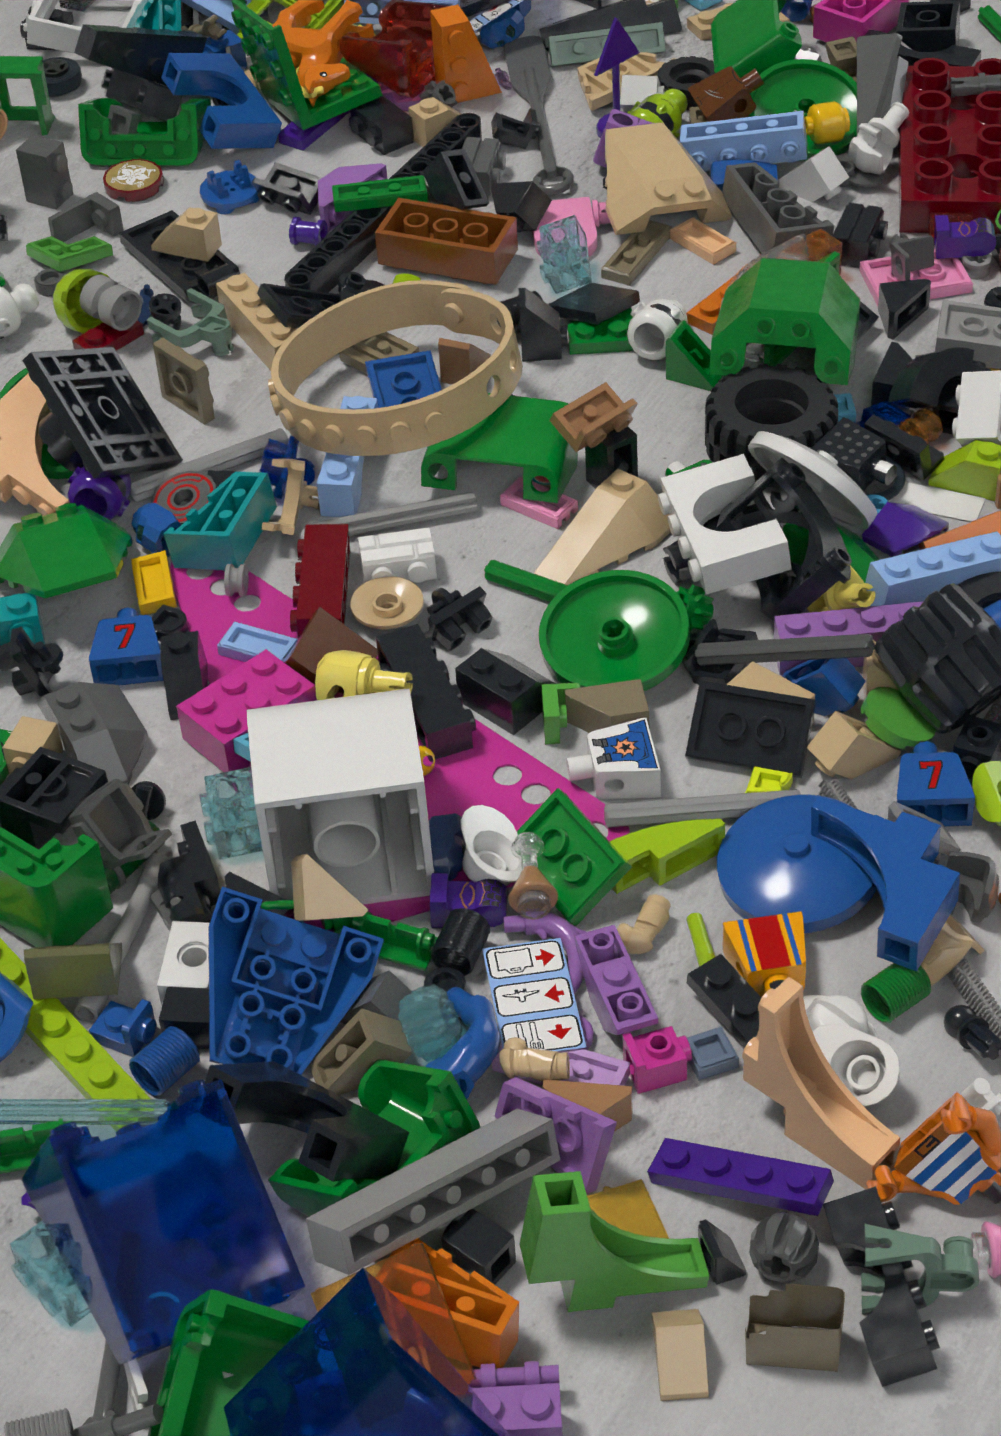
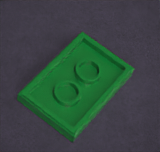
M559 788L549 796L517 831L528 866H536L558 892V900L555 907L574 926H577L632 868L630 863L568 795Z

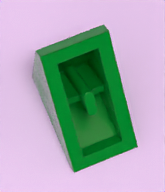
M685 320L677 325L666 340V379L710 391L723 375L709 374L711 350Z

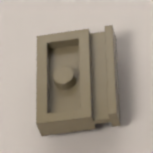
M384 332L339 353L340 361L366 373V361L417 353L419 348L388 332Z

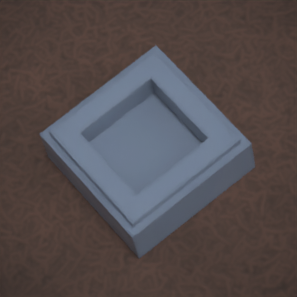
M722 1026L687 1037L692 1051V1061L688 1062L698 1081L739 1068V1057Z

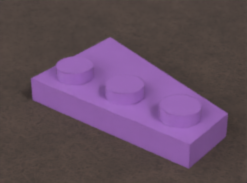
M515 1077L503 1082L494 1116L498 1119L518 1108L553 1119L560 1161L551 1165V1167L557 1173L581 1171L586 1194L596 1191L617 1121L520 1078Z

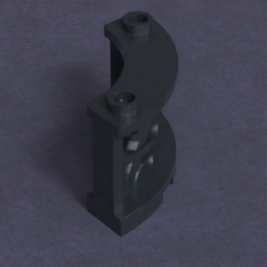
M782 457L733 503L730 502L721 511L716 526L721 532H729L777 519L781 529L780 523H788L809 530L808 548L802 565L791 562L792 570L755 580L761 598L760 611L772 622H774V616L801 614L835 583L840 581L845 584L850 580V564L852 563L834 520L819 497L805 481L804 472L796 464H789ZM776 481L786 491L788 496L786 500H783L780 492L772 491L770 500L775 508L772 509L763 491ZM754 500L759 511L743 514L741 511ZM789 571H792L795 574V576L789 575L788 577L787 574Z

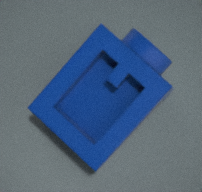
M142 999L136 1008L133 1009L110 1001L89 1029V1033L100 1045L134 1057L144 1044L152 1040L156 1032L157 1023L154 1018L151 1002Z

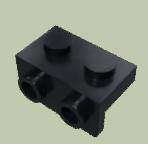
M276 162L265 180L254 177L251 182L258 192L257 196L263 202L269 205L274 203L282 205L293 213L300 211L311 215L319 202L318 180L321 177Z

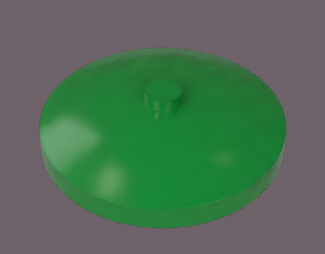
M811 59L783 61L767 68L760 74L764 85L750 93L756 104V109L747 117L804 111V117H806L812 105L834 101L839 103L842 108H846L849 113V132L845 133L842 140L825 144H816L807 135L806 160L830 146L835 156L849 150L852 138L857 137V83L852 77L831 64Z
M632 570L602 571L571 583L560 591L547 606L539 626V644L546 667L561 684L579 683L580 688L641 679L643 690L647 691L663 682L677 669L687 652L690 641L688 613L677 592L657 577Z

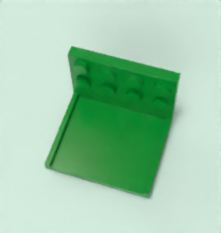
M231 0L234 11L231 12L232 19L236 27L241 29L243 38L240 39L245 54L247 56L250 55L253 65L249 68L256 83L259 82L263 97L302 130L383 96L378 83L342 58L340 63L349 67L350 78L346 82L335 86L326 94L319 96L315 105L311 106L308 98H304L282 27L280 25L273 27L248 8L245 0Z

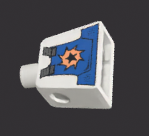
M640 718L592 731L586 736L587 755L566 758L569 781L592 778L596 797L600 799L661 797L660 766L647 718Z

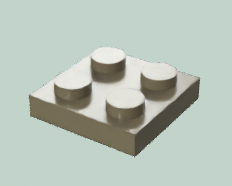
M164 338L154 342L153 349L162 398L204 425L215 419L213 410L214 399L210 391L209 370L206 364Z

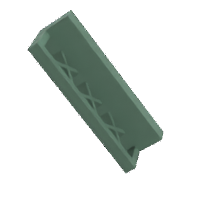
M662 22L623 27L639 52L652 54L666 52ZM610 29L549 36L545 39L546 48H549L551 67L591 62L600 58Z

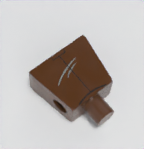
M727 67L687 89L706 120L710 122L747 117L756 109V104L750 93L763 86L764 82L756 69L739 78L732 67Z

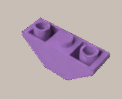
M379 163L338 167L318 180L320 220L326 221L328 232L337 227L354 211L335 212L332 186L387 179L386 165Z
M615 924L575 935V944L589 998L603 1030L620 1035L658 1024V1016Z

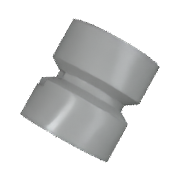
M102 274L90 278L80 294V305L85 313L119 331L127 330L133 326L141 313L142 301L139 294Z

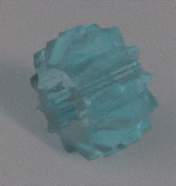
M435 984L415 989L411 994L404 996V999L399 1001L400 1013L398 1018L402 1023V1032L407 1037V1044L413 1047L415 1055L419 1058L422 1057L428 1062L442 1057L462 1037L463 1028L459 1023V1014L455 1011L454 1002L448 999L446 991L438 988Z

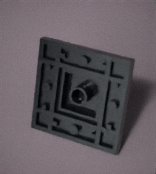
M114 347L31 352L22 360L29 371L30 379L40 389L50 410L39 422L38 429L43 444H47V450L51 456L66 469L74 472L78 466L80 468L84 466L92 474L93 478L97 479L168 469L177 466L183 461Z

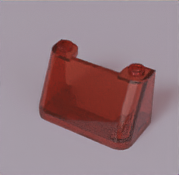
M391 0L381 9L379 14V24L382 26V31L372 39L362 38L357 32H348L342 37L340 43L341 54L347 62L399 96L413 99L424 91V86L431 81H436L430 10L448 6Z

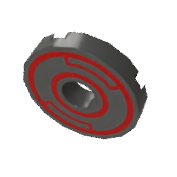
M200 471L177 473L164 480L156 488L151 498V503H156L172 512L182 525L187 521L185 514L192 508L198 511L209 502L207 495L216 489L217 486L211 476ZM192 498L189 503L179 505L183 500Z

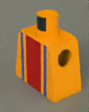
M802 911L723 922V954L760 997H763L769 989H776L788 977L803 985V990L805 989L806 954Z

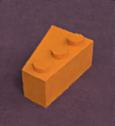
M457 4L430 10L436 84L444 80L446 84L450 85L454 89L457 103L502 93L472 25L460 6Z
M418 1237L391 1253L369 1289V1329L481 1368V1364L493 1363L496 1364V1368H503L518 1342L519 1301L476 1271L469 1274L452 1262V1255L442 1248L436 1251Z

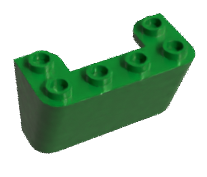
M510 395L501 406L481 422L454 437L427 447L421 465V486L456 490L457 459L523 467V499L558 503L577 468L578 452L574 451L550 422V419L554 412L568 405V403ZM443 465L448 471V477L438 479L435 475ZM536 476L547 478L551 485L550 490L545 492L538 491L533 486L532 479Z

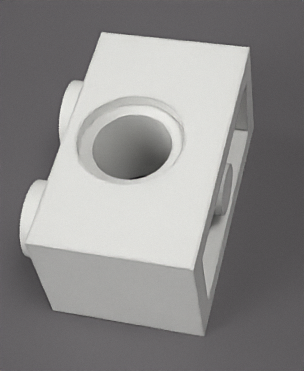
M172 922L157 983L161 1006L167 987L209 989L208 927L210 923Z

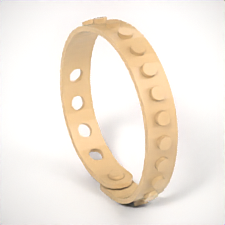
M417 280L388 284L356 294L327 308L308 320L283 342L275 354L271 367V379H268V387L275 415H279L285 429L299 442L308 447L332 454L379 456L431 446L454 437L481 422L501 406L513 393L522 376L523 365L512 317L504 304L489 295L475 292L463 284ZM416 325H443L453 332L484 337L499 344L495 352L465 378L439 392L411 402L383 408L352 410L316 406L294 397L302 382L323 363L365 339L390 330ZM493 376L494 388L492 393L488 395L487 384L490 377Z

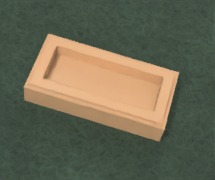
M694 217L670 229L671 240L713 265L736 252V242Z

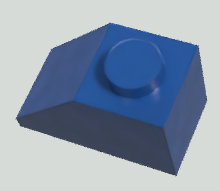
M847 658L808 660L786 670L782 675L783 678L815 694L816 707L814 713L822 716H827L838 710L846 712L858 702L859 696L857 694L866 682Z

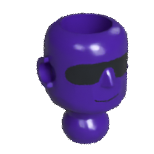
M78 466L67 481L70 483L67 493L69 503H76L77 506L83 505L110 521L116 515L121 517L131 502L128 500L132 489L130 474L94 479L84 466L82 468Z

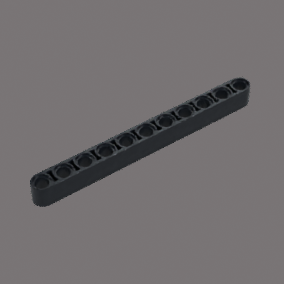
M463 113L455 117L389 179L423 175V170L441 151L462 149L467 137H476L482 140L480 116L474 113ZM393 206L354 210L285 274V286L329 293L338 285V279L341 274L351 272L376 249L375 231Z

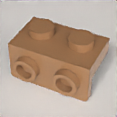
M605 382L554 412L550 422L574 451L578 452L586 446L590 448L597 446L606 438L607 433L614 429L616 432L625 429L632 422L633 417L631 415L638 403L634 398L623 403L608 383Z

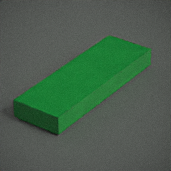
M423 175L332 186L335 212L393 206L398 198L428 202L426 182Z

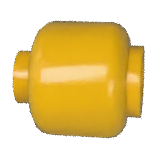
M834 101L812 105L808 110L807 116L804 117L806 134L816 144L838 142L844 138L845 133L849 132L850 118L847 109L842 108L839 103Z

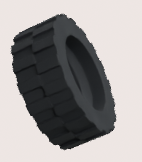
M684 56L669 60L658 70L657 76L660 86H665V91L669 89L682 91L688 102L686 110H689V107H698L687 89L694 84L684 83H698L715 74L714 61L696 56Z

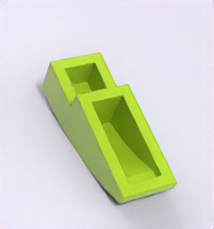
M695 819L671 822L644 828L609 841L632 866L612 890L618 894L648 877H651L661 886L717 856L721 842L725 837V822L721 819Z

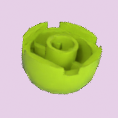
M78 269L67 273L57 283L53 293V307L57 318L64 326L84 334L86 331L103 323L101 320L83 311L80 305V294L90 278L101 274L109 277L107 274L93 269Z

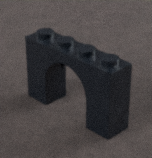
M275 1061L210 1065L196 1106L229 1125L260 1122L273 1123L307 1133L298 1163L333 1182L341 1181L343 1178L358 1179L390 1175L396 1172L409 1135V1131Z

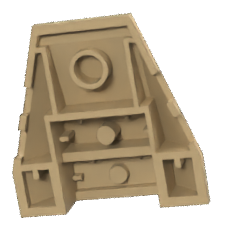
M663 122L606 129V213L615 235L644 232L651 215L696 210L702 223L731 219L732 215L722 191Z

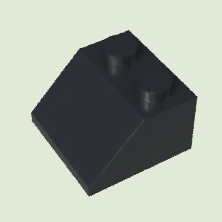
M960 0L902 2L896 33L900 34L902 42L914 51L936 52L952 45L959 46Z
M480 648L455 668L456 684L460 689L463 704L513 736L543 712L542 685L556 684L509 655Z

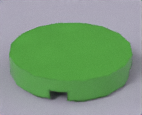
M877 687L869 691L860 708L861 714H865L868 718L865 723L870 731L879 739L895 748L905 749L906 746L915 747L920 742H931L936 730L897 689Z

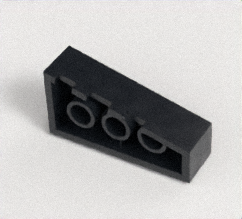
M83 24L74 53L90 61L167 86L161 77L168 54L203 53L208 37L189 30L173 31L170 29L156 30L139 27L122 28L119 26Z

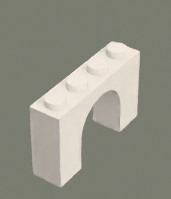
M744 454L660 478L663 493L657 496L663 515L669 514L667 518L673 537H680L678 538V545L683 559H690L688 566L694 582L700 581L706 594L792 570L788 541L777 519L729 532L714 531L703 526L708 520L719 515L730 502L733 503L755 483L754 474ZM754 500L747 506L755 504Z

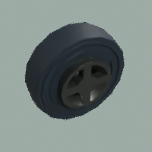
M54 57L42 61L49 96L70 93L81 84V68L75 60L65 57Z

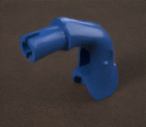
M453 987L445 994L444 1005L448 1008L449 1012L460 1017L469 1029L442 1057L433 1060L425 1067L451 1071L464 1096L468 1099L475 1086L474 1084L485 1073L497 1056L501 1041L494 1008L490 1000L482 995L474 996L460 987Z

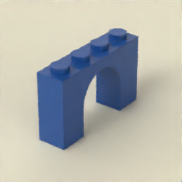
M230 53L168 54L161 78L173 95L210 96L230 105L207 106L199 131L212 149L274 148L278 134L281 131L282 122Z

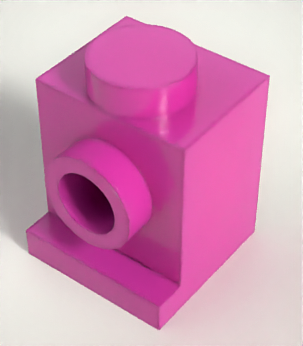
M672 1026L634 1037L631 1032L622 1034L623 1061L630 1062L629 1076L637 1094L687 1080V1062L692 1061V1051L685 1035L677 1037Z

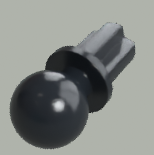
M966 1005L953 1006L946 1012L943 1020L944 1028L950 1036L957 1038L962 1047L973 1049L982 1058L989 1057L991 1060L999 1057L998 1051L1001 1049V1039L990 1031L989 1024L985 1019L977 1016L975 1011Z

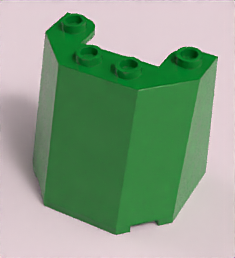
M761 258L725 291L711 340L709 374L727 376L728 374L738 373L745 363L746 343L816 348L814 370L817 377L827 384L848 385L855 366L861 298L847 285L830 262Z

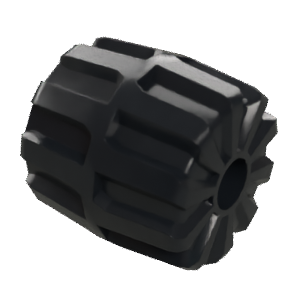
M954 583L946 585L939 592L934 591L929 594L920 607L912 606L904 613L903 620L890 625L875 644V656L900 693L941 734L949 733L964 725L968 715L977 716L1001 697V628L962 587Z

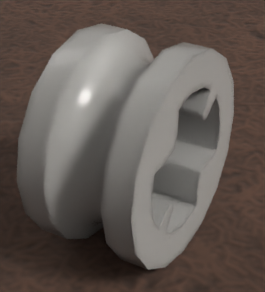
M990 254L962 257L963 266L970 279H984L990 274L992 259Z
M233 564L226 565L224 574L226 596H233L237 592L240 596L246 597L249 580L246 564H240L238 568H235Z

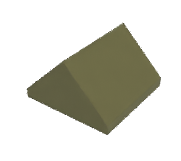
M122 943L47 946L24 950V961L33 999L118 995Z

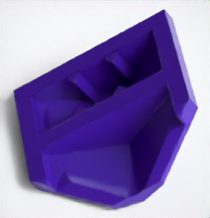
M887 502L871 525L863 532L862 540L893 557L903 554V550L915 546L941 531H948L949 522L914 505Z

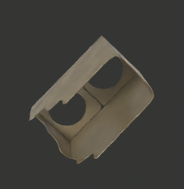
M787 1284L785 1291L770 1290L767 1296H750L747 1331L745 1328L746 1364L838 1372L845 1292L843 1289L831 1286Z

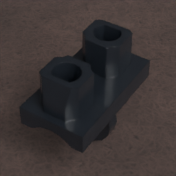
M480 586L464 596L458 590L449 593L442 587L434 590L431 595L433 604L427 607L430 617H428L429 630L424 633L425 638L430 636L433 642L438 640L451 651L465 640L466 633L460 627L462 624L467 623L478 634L487 629L493 618L484 605L487 593Z
M21 626L11 630V642L0 646L1 671H7L19 667L20 670L12 672V683L17 693L21 696L36 691L41 698L46 694L52 693L48 686L49 680L53 674H57L61 670L59 664L63 660L64 654L62 649L55 643L44 644L42 641H39L34 645Z

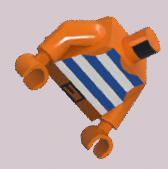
M956 1092L901 1142L894 1166L896 1170L891 1172L886 1165H880L875 1169L874 1173L877 1180H868L866 1182L868 1189L876 1186L882 1202L893 1199L897 1193H917L945 1199L954 1205H960L979 1190L993 1203H999L1001 1201V1173L999 1172L1001 1168V1129L996 1115L990 1110L971 1106L962 1095Z

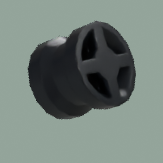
M167 293L152 297L149 301V311L151 313L149 318L153 317L173 329L179 330L181 327V301L179 298Z

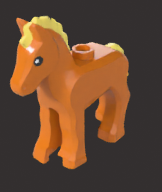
M298 0L293 5L280 11L276 22L272 25L273 27L277 25L282 27L304 98H308L311 106L315 105L319 96L326 94L335 86L346 82L350 78V69L347 65L340 63L341 59L353 47L374 37L372 24L367 23L364 27L352 25L360 22L359 16L363 13L359 3L346 0L340 10L321 29L301 27L309 25L311 23V15L319 13L325 8L323 0Z

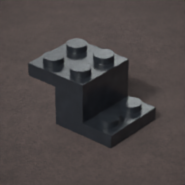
M40 746L21 769L16 768L0 785V827L39 850L56 833L63 835L71 826L69 817L85 798L108 783L106 771Z

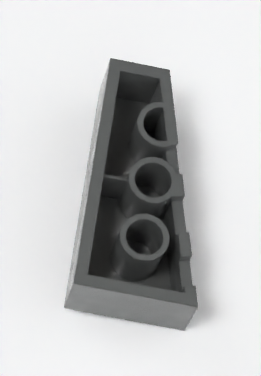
M757 163L726 166L722 194L728 208L765 258L809 261L822 259L829 255L830 240L835 227L833 223L829 220L822 222L818 219V212L811 206L804 208L797 202L798 196L791 190L787 191L779 188L780 182Z

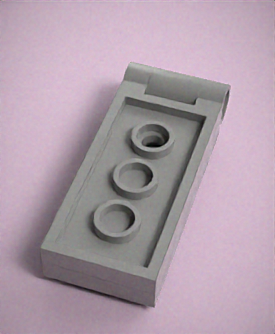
M943 300L935 351L953 347L974 349L973 360L985 363V368L1001 369V308Z

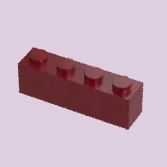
M348 524L305 525L304 539H298L297 543L298 561L302 562L295 563V581L299 586H293V607L297 608V610L290 611L291 632H297L298 639L319 607L345 625L351 555Z

